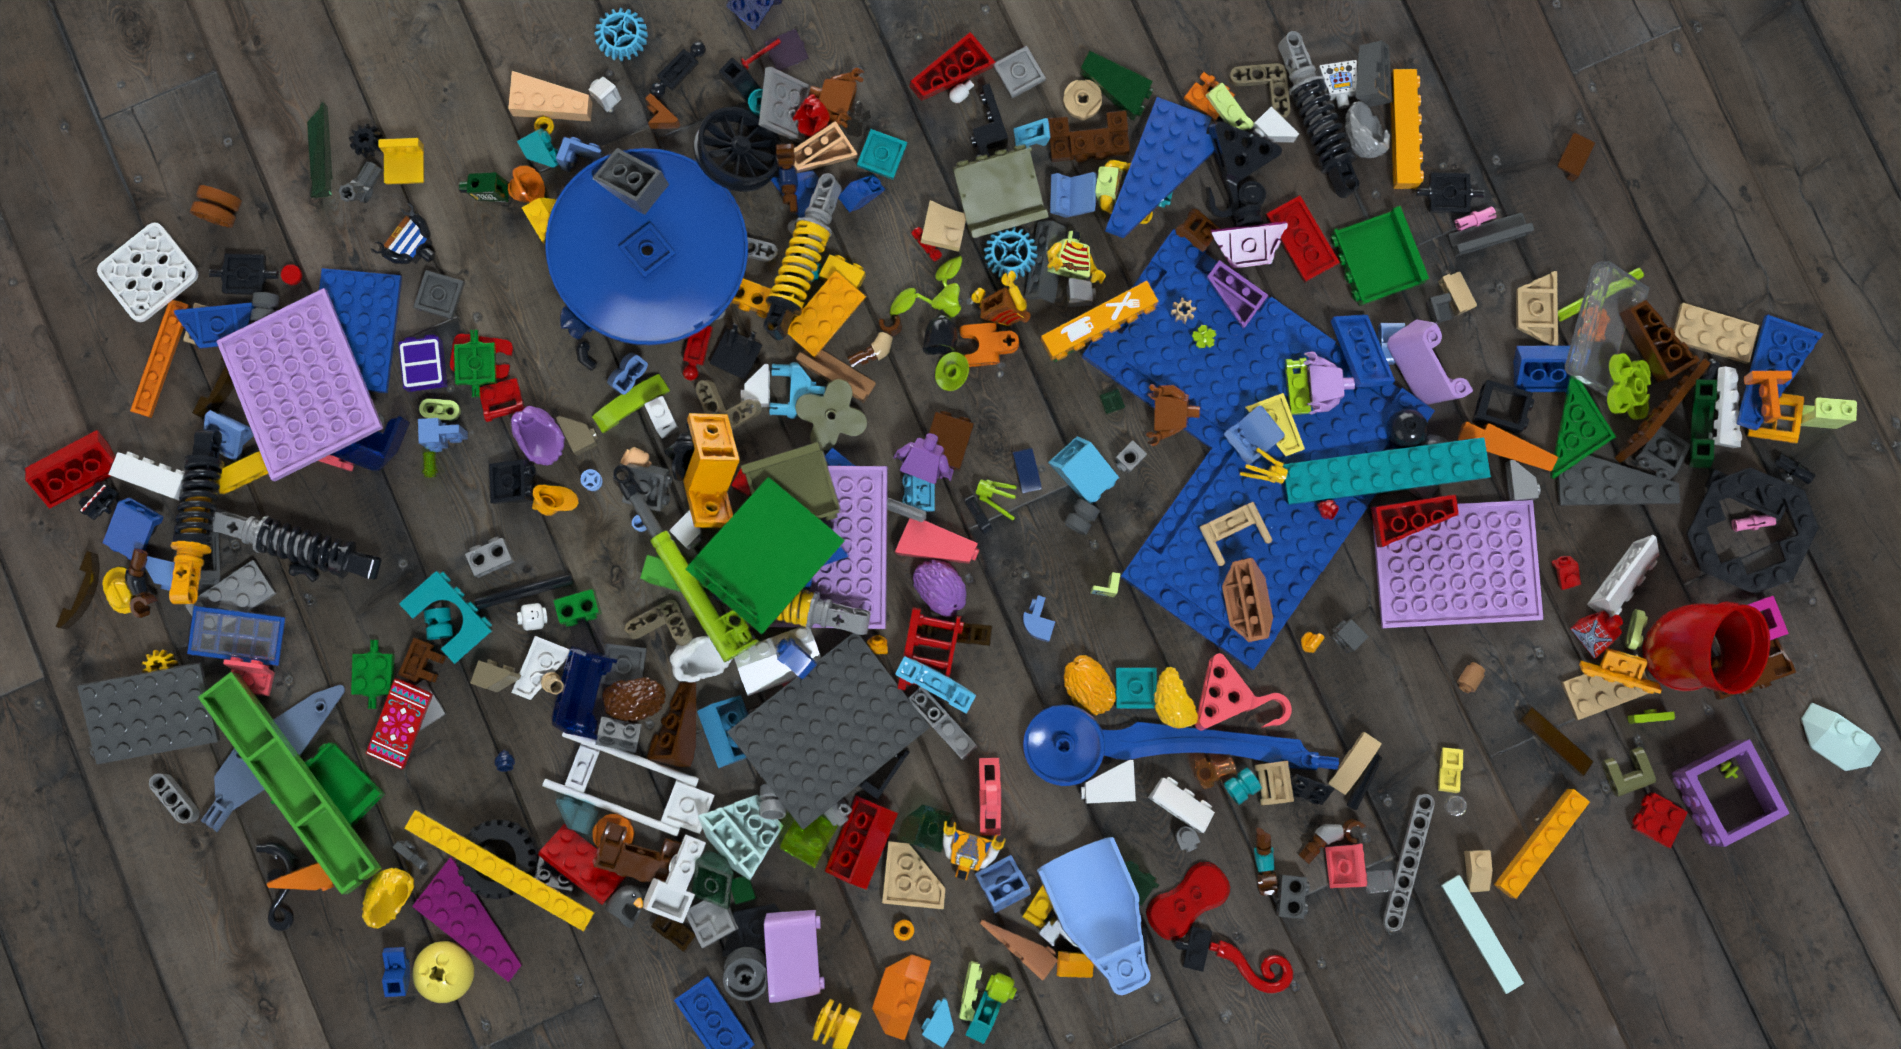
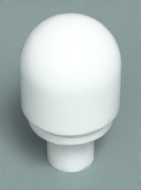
M968 80L964 85L962 83L956 85L949 93L950 100L954 103H960L970 94L969 90L974 87L972 81Z

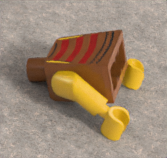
M1010 271L1008 275L1005 273L1001 280L1005 286H1009V289L1005 287L983 299L986 295L984 289L979 287L974 291L971 299L973 302L980 304V318L1004 326H1011L1018 321L1024 323L1029 321L1031 315L1030 312L1026 311L1027 301L1021 295L1018 286L1013 283L1016 279L1014 271Z

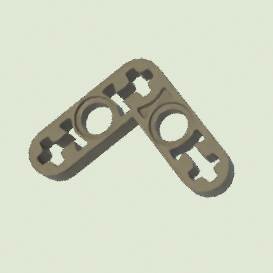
M1282 64L1238 66L1231 70L1229 81L1234 86L1268 84L1271 107L1277 111L1279 102L1283 101L1281 104L1282 110L1286 111L1280 116L1284 119L1288 117L1290 113L1287 73L1286 68ZM1277 69L1281 74L1279 77H1276V74L1270 73H1274V70ZM1256 70L1261 71L1263 78L1255 79L1252 76V72ZM1247 71H1249V74H1248L1249 80H1247V76H1246ZM1236 73L1243 76L1240 81L1237 80V77H1234ZM1277 87L1282 88L1284 95L1281 97L1276 96L1274 89Z
M701 380L696 385V393L705 414H727L732 430L761 413L762 406L757 399L744 400L726 411L714 382L711 380ZM712 402H715L717 405L715 412H712L710 409ZM751 405L754 406V408H752V411H749V412H745V411H744V410L749 409V408L751 407ZM735 411H737L740 416L738 422H735L733 419V413Z
M667 600L627 622L624 628L631 639H638L667 624L677 645H687L693 638L681 608L675 600ZM652 617H657L653 622H649ZM676 620H681L677 625H672Z

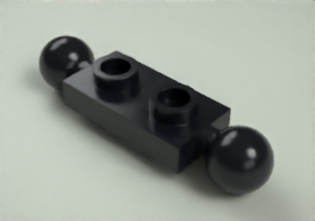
M700 41L692 43L690 52L683 49L657 75L661 82L654 83L650 87V93L655 98L663 97L666 87L673 91L699 64L695 58L705 54L706 47L704 43Z

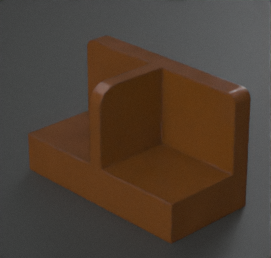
M1577 133L1572 135L1566 149L1561 153V159L1557 165V168L1569 173L1566 179L1572 182L1579 177L1595 145V142Z

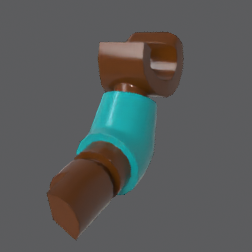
M1257 827L1254 857L1258 872H1262V874L1257 875L1258 889L1260 895H1273L1278 893L1276 873L1272 872L1274 870V850L1271 846V835Z

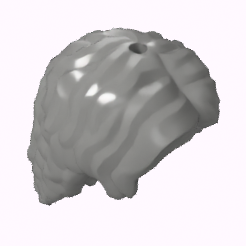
M1360 101L1354 102L1349 110H1347L1344 128L1345 138L1350 143V148L1359 157L1375 158L1383 155L1389 149L1390 134L1388 130H1385L1383 133L1377 116L1372 115L1367 104Z

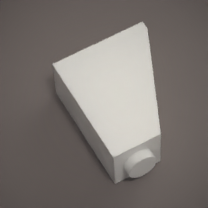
M1127 760L1085 782L1084 787H1081V799H1085V803L1136 801L1133 760Z

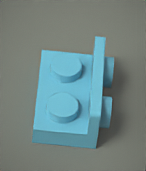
M904 473L902 479L904 486L902 503L927 512L935 511V484Z

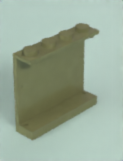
M1025 144L1014 146L1012 151L1007 152L1006 149L995 152L994 156L981 155L976 157V161L968 162V160L957 162V166L952 167L969 234L972 238L1049 217L1047 209L1043 205L1030 153L1032 151L1031 147H1026Z

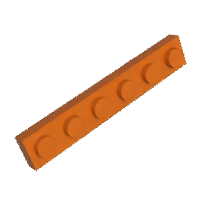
M175 300L168 303L130 409L131 412L152 418L184 328L174 315V310L190 309L191 306L189 304Z

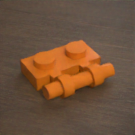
M1203 72L1200 79L1205 84L1201 86L1196 82L1185 95L1184 100L1201 113L1212 117L1211 120L1215 122L1220 115L1205 95L1209 93L1208 89L1210 87L1214 88L1219 82L1216 81L1214 76H1209ZM1229 91L1234 98L1235 94Z

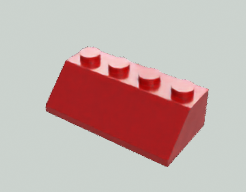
M96 430L26 467L25 481L50 509L94 486L97 482L111 477L108 474L116 457L108 442Z
M855 796L851 806L853 811L847 816L849 820L843 825L824 872L867 890L898 813Z

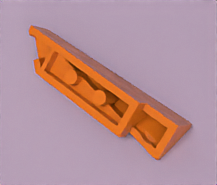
M1465 422L1460 428L1457 441L1484 437L1487 452L1548 471H1552L1558 459L1557 456L1489 423L1484 425L1483 428H1479L1469 422Z

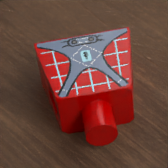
M1603 610L1579 619L1570 629L1595 659L1622 634L1619 627L1623 624V620L1617 614L1610 617Z

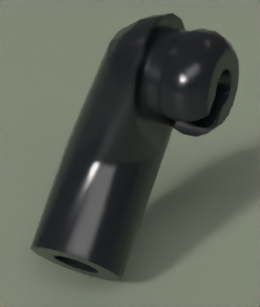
M584 341L576 347L577 360L590 371H593L597 363L588 357L590 345Z

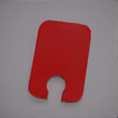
M458 334L454 338L450 359V368L454 372V345L471 342L469 334ZM478 336L479 342L495 343L496 354L502 352L505 355L512 356L513 345L510 341ZM496 365V378H506L510 371V365Z

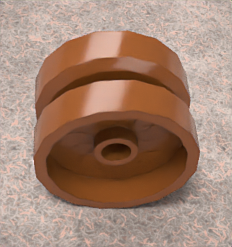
M199 185L196 197L200 201L193 202L190 213L207 222L233 228L236 217L231 212L239 211L242 200L225 191Z

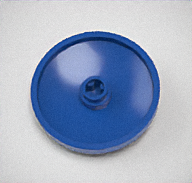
M1055 705L1042 710L1032 719L1024 735L1023 748L1027 763L1037 776L1054 785L1072 786L1086 781L1098 770L1105 753V738L1098 722L1085 710L1072 705Z

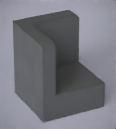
M1450 293L1431 297L1426 302L1432 322L1437 324L1452 319L1448 305L1452 301Z

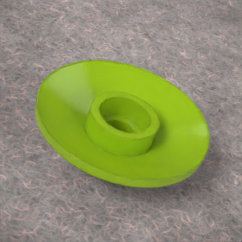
M951 352L940 359L935 370V379L940 388L946 391H954L965 383L969 374V363L966 357L958 352Z

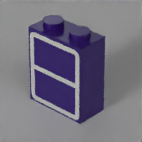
M426 335L423 339L408 337L404 341L398 342L403 389L407 392L448 387L443 341L439 337H436V335Z

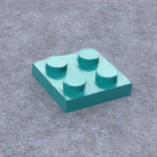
M870 129L857 162V167L894 180L908 144L906 141Z
M1115 668L1116 709H1155L1154 693H1156L1157 668Z

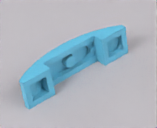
M904 656L895 675L912 684L915 683L948 701L950 705L966 714L976 697L973 692L956 681Z

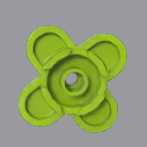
M1624 353L1614 354L1609 361V371L1614 385L1610 388L1607 395L1608 407L1614 414L1627 411L1633 420L1644 419L1649 411L1648 400L1650 394H1647V385H1651L1650 367L1644 360L1631 362Z

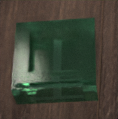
M1119 389L1099 396L1106 415L1125 408Z

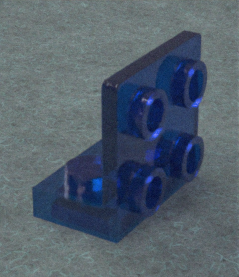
M729 0L726 6L749 27L756 30L771 7L781 4L783 0Z

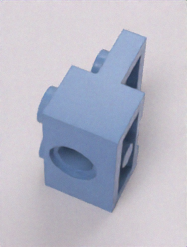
M439 418L418 419L419 444L426 449H430V452H442V449L448 448V440H450V443H461L463 439H468V432L460 425H447L442 423Z
M1011 855L975 873L994 913L1031 894L1027 881Z

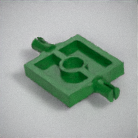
M470 330L471 342L454 345L455 384L472 386V398L480 397L481 385L497 383L496 344L479 342V330Z
M370 640V652L352 655L351 695H364L368 697L367 709H377V697L388 695L394 682L395 654L378 652L379 640Z

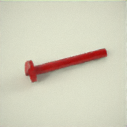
M778 38L747 60L742 58V66L749 69L748 64L780 44V39Z

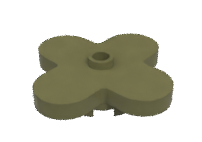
M834 379L830 381L826 386L823 396L806 393L801 395L796 401L795 409L797 415L801 419L813 423L810 433L811 443L821 442L823 450L831 449L836 444L840 433L858 436L867 427L865 414L861 410L849 406L853 392L851 385L846 380ZM828 413H835V417L828 418Z

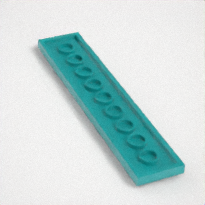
M1484 437L1283 464V468L1288 469L1285 479L1288 505L1491 477Z

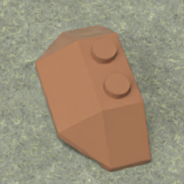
M1253 558L1235 561L1232 563L1231 569L1222 585L1229 624L1248 642L1267 639L1271 630L1273 614L1265 576Z

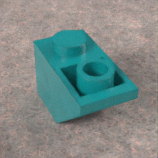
M543 128L517 141L528 160L550 167L559 165L556 160L559 151L554 149L551 144L550 135Z

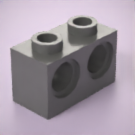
M1352 619L1339 622L1332 629L1334 633L1330 636L1347 654L1355 651L1369 637Z
M601 716L595 745L636 753L642 724Z
M1279 874L1276 916L1304 919V915H1307L1308 902H1305V896L1309 894L1310 889L1307 877ZM1292 881H1297L1299 884V889L1296 892H1292L1289 888ZM1292 901L1297 904V910L1294 913H1290L1288 910V905Z

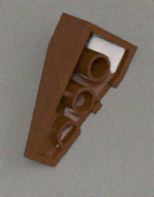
M680 682L670 702L671 710L666 718H662L660 723L663 726L659 734H655L651 741L647 759L675 767H691L696 748V683Z

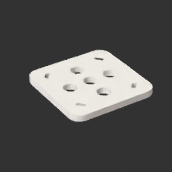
M151 223L102 261L97 268L99 277L131 318L137 322L148 320L192 285L198 278L196 267L159 223ZM141 254L140 261L133 263V257ZM167 255V262L159 264L160 258ZM147 268H152V273L148 277H144V271ZM183 271L185 272V278L182 277ZM135 280L136 286L133 289H128L129 282ZM163 282V287L155 291V284Z

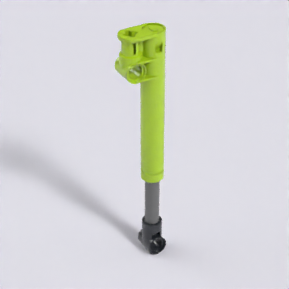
M626 465L617 466L613 471L614 483L619 487L625 499L629 500L652 537L650 542L656 548V552L724 663L756 645L759 640L753 638L748 630V624L742 617L739 618L735 611L732 610L721 617L719 616L699 581L685 570L688 563L674 540L671 539L672 537L669 532L663 531L642 497V490L634 479L631 469ZM624 472L628 477L625 480H620L617 478V474ZM736 616L739 618L740 623L732 625L729 622V618Z

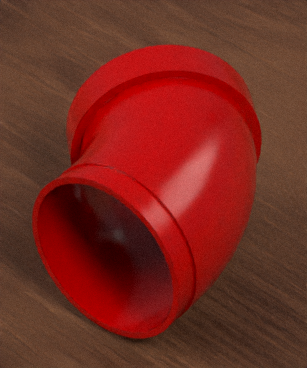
M1734 602L1690 604L1665 613L1652 625L1644 638L1642 654L1643 658L1648 662L1646 668L1659 683L1668 688L1678 691H1694L1707 687L1708 689L1728 694H1739L1750 689L1762 675L1770 652V632L1766 619L1753 606ZM1714 636L1718 641L1721 652L1720 664L1715 674H1713L1711 667V646Z

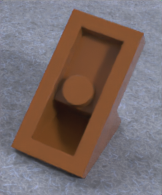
M651 93L645 98L648 104L646 106L647 109L655 115L648 122L651 129H673L681 126L679 120Z

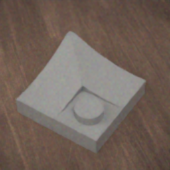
M725 891L689 908L686 915L701 948H705L739 929L731 912Z

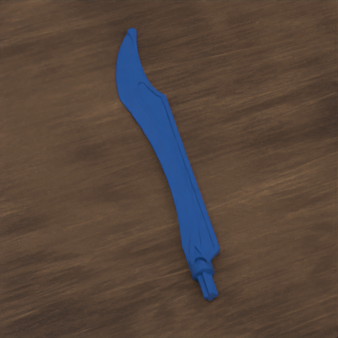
M1137 722L1131 727L1121 730H1102L1105 738L1104 756L1121 760L1173 753H1214L1246 757L1268 763L1288 761L1289 768L1317 771L1318 768L1338 770L1339 758L1319 756L1318 752H1309L1303 747L1301 740L1207 729L1200 731L1197 728L1189 727L1177 729L1168 725Z

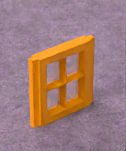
M1782 393L1779 398L1781 418L1773 423H1765L1763 421L1757 430L1748 428L1747 436L1797 444L1800 434L1804 396Z

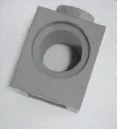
M1132 440L1115 458L1117 462L1115 465L1122 472L1126 471L1129 474L1146 457L1147 453ZM1124 455H1133L1135 461L1133 463H1127L1124 459Z

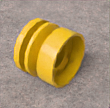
M829 999L828 1003L822 1008L815 1023L812 1040L817 1041L820 1033L825 1035L822 1041L823 1045L831 1037L834 1039L832 1049H847L862 1013L849 1008L845 1015L840 1014L842 1004L839 1003L836 1011H833L831 1008L834 1000Z

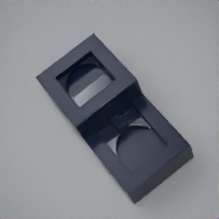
M1028 448L1012 452L1022 493L1042 489L1033 449Z

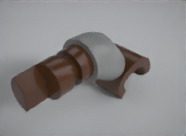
M1356 819L1347 820L1343 826L1324 824L1314 832L1313 841L1307 843L1299 856L1310 864L1321 852L1319 849L1321 847L1324 848L1327 844L1330 845L1331 842L1343 840V837H1345L1350 842L1357 843V839L1350 835L1351 829L1355 826L1363 829L1366 826Z

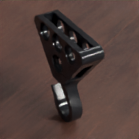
M1215 122L1210 124L1209 133L1222 178L1230 197V206L1227 210L1220 211L1215 205V198L1211 187H1206V206L1213 216L1225 218L1233 215V212L1238 209V182L1280 156L1282 148L1273 142L1225 122ZM1226 130H1228L1230 133V138L1228 140L1224 137V133ZM1243 137L1247 140L1246 147L1242 145ZM1261 144L1264 146L1263 154L1259 152V147ZM1236 156L1240 158L1239 166L1235 163Z

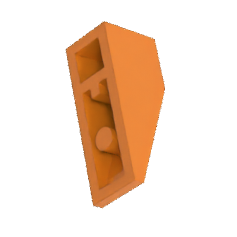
M315 862L271 880L267 883L268 888L318 890L321 888L322 891L334 887V884L320 864Z

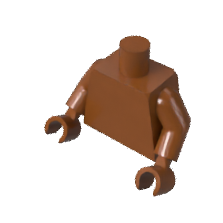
M854 68L852 72L825 79L822 88L811 86L809 95L814 94L825 105L830 115L829 124L836 121L838 125H842L844 128L848 127L846 123L852 119L849 114L857 91V82L854 81L863 82L864 80L859 76L861 73H864L860 68Z
M1153 384L1149 386V389L1154 391L1147 395L1155 400L1154 431L1157 432L1156 434L1148 432L1146 436L1148 438L1153 437V440L1147 443L1156 446L1160 440L1168 438L1186 428L1189 417L1200 418V406L1189 405V395L1185 394L1184 391L1175 385H1163L1158 388Z

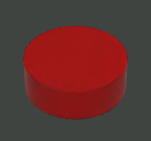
M287 265L281 271V278L288 285H297L302 280V271L295 265Z

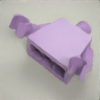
M1315 352L1304 353V355L1308 356L1309 360L1303 363L1305 365L1311 364L1307 368L1310 403L1307 406L1311 405L1313 411L1309 413L1312 415L1317 412H1329L1340 403V400L1344 397V390L1355 388L1354 378H1343L1341 368H1337L1334 363L1317 356Z

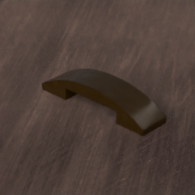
M226 365L209 397L206 398L201 395L192 412L196 416L205 419L207 412L210 410L215 412L233 390L234 384Z
M86 551L79 570L86 572L72 609L63 608L56 624L57 628L68 630L83 616L89 607L99 580L100 565L98 554Z
M964 623L962 634L958 633L956 643L990 646L993 626ZM923 624L918 626L917 634H920L921 637L952 642L954 630Z

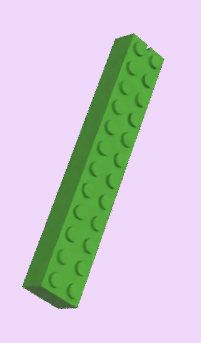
M230 672L198 697L341 894L351 893L364 883L362 880H368L382 869L240 674Z

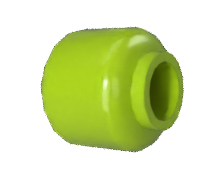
M998 972L995 976H990L985 990L988 991V997L1000 1003H1006L1008 999L1013 1000L1017 988L1014 987L1015 981L1013 978Z

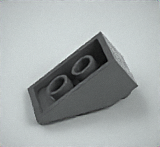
M618 148L593 176L594 181L625 204L644 215L669 186L660 170Z

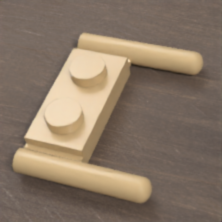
M1254 502L1199 527L1218 566H1223L1225 560L1216 542L1244 528L1256 524L1266 544L1272 542V538Z

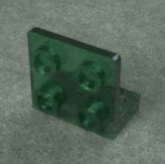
M1131 860L1124 861L1138 892V903L1142 906L1151 891L1159 887V884L1156 883L1157 878L1148 872H1144V874L1140 872V867Z

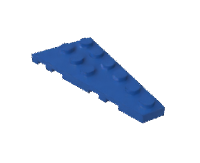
M1766 315L1762 322L1750 372L1791 371L1793 379L1823 333ZM1792 379L1785 384H1777L1779 398ZM1760 384L1746 385L1737 425L1757 430L1763 423L1764 416L1761 413L1762 397L1759 395Z

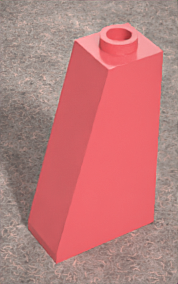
M909 518L895 554L970 564L971 559L975 561L979 549L976 548L978 543L925 520L919 522Z

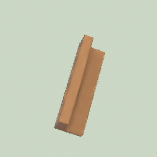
M804 349L803 353L799 352L796 357L797 363L828 382L834 379L846 380L852 387V396L862 403L866 401L876 385L871 379L823 350L814 357Z

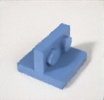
M210 410L205 414L203 430H219L222 435L219 453L237 462L241 458L243 445L254 436L251 428L222 413L217 414Z

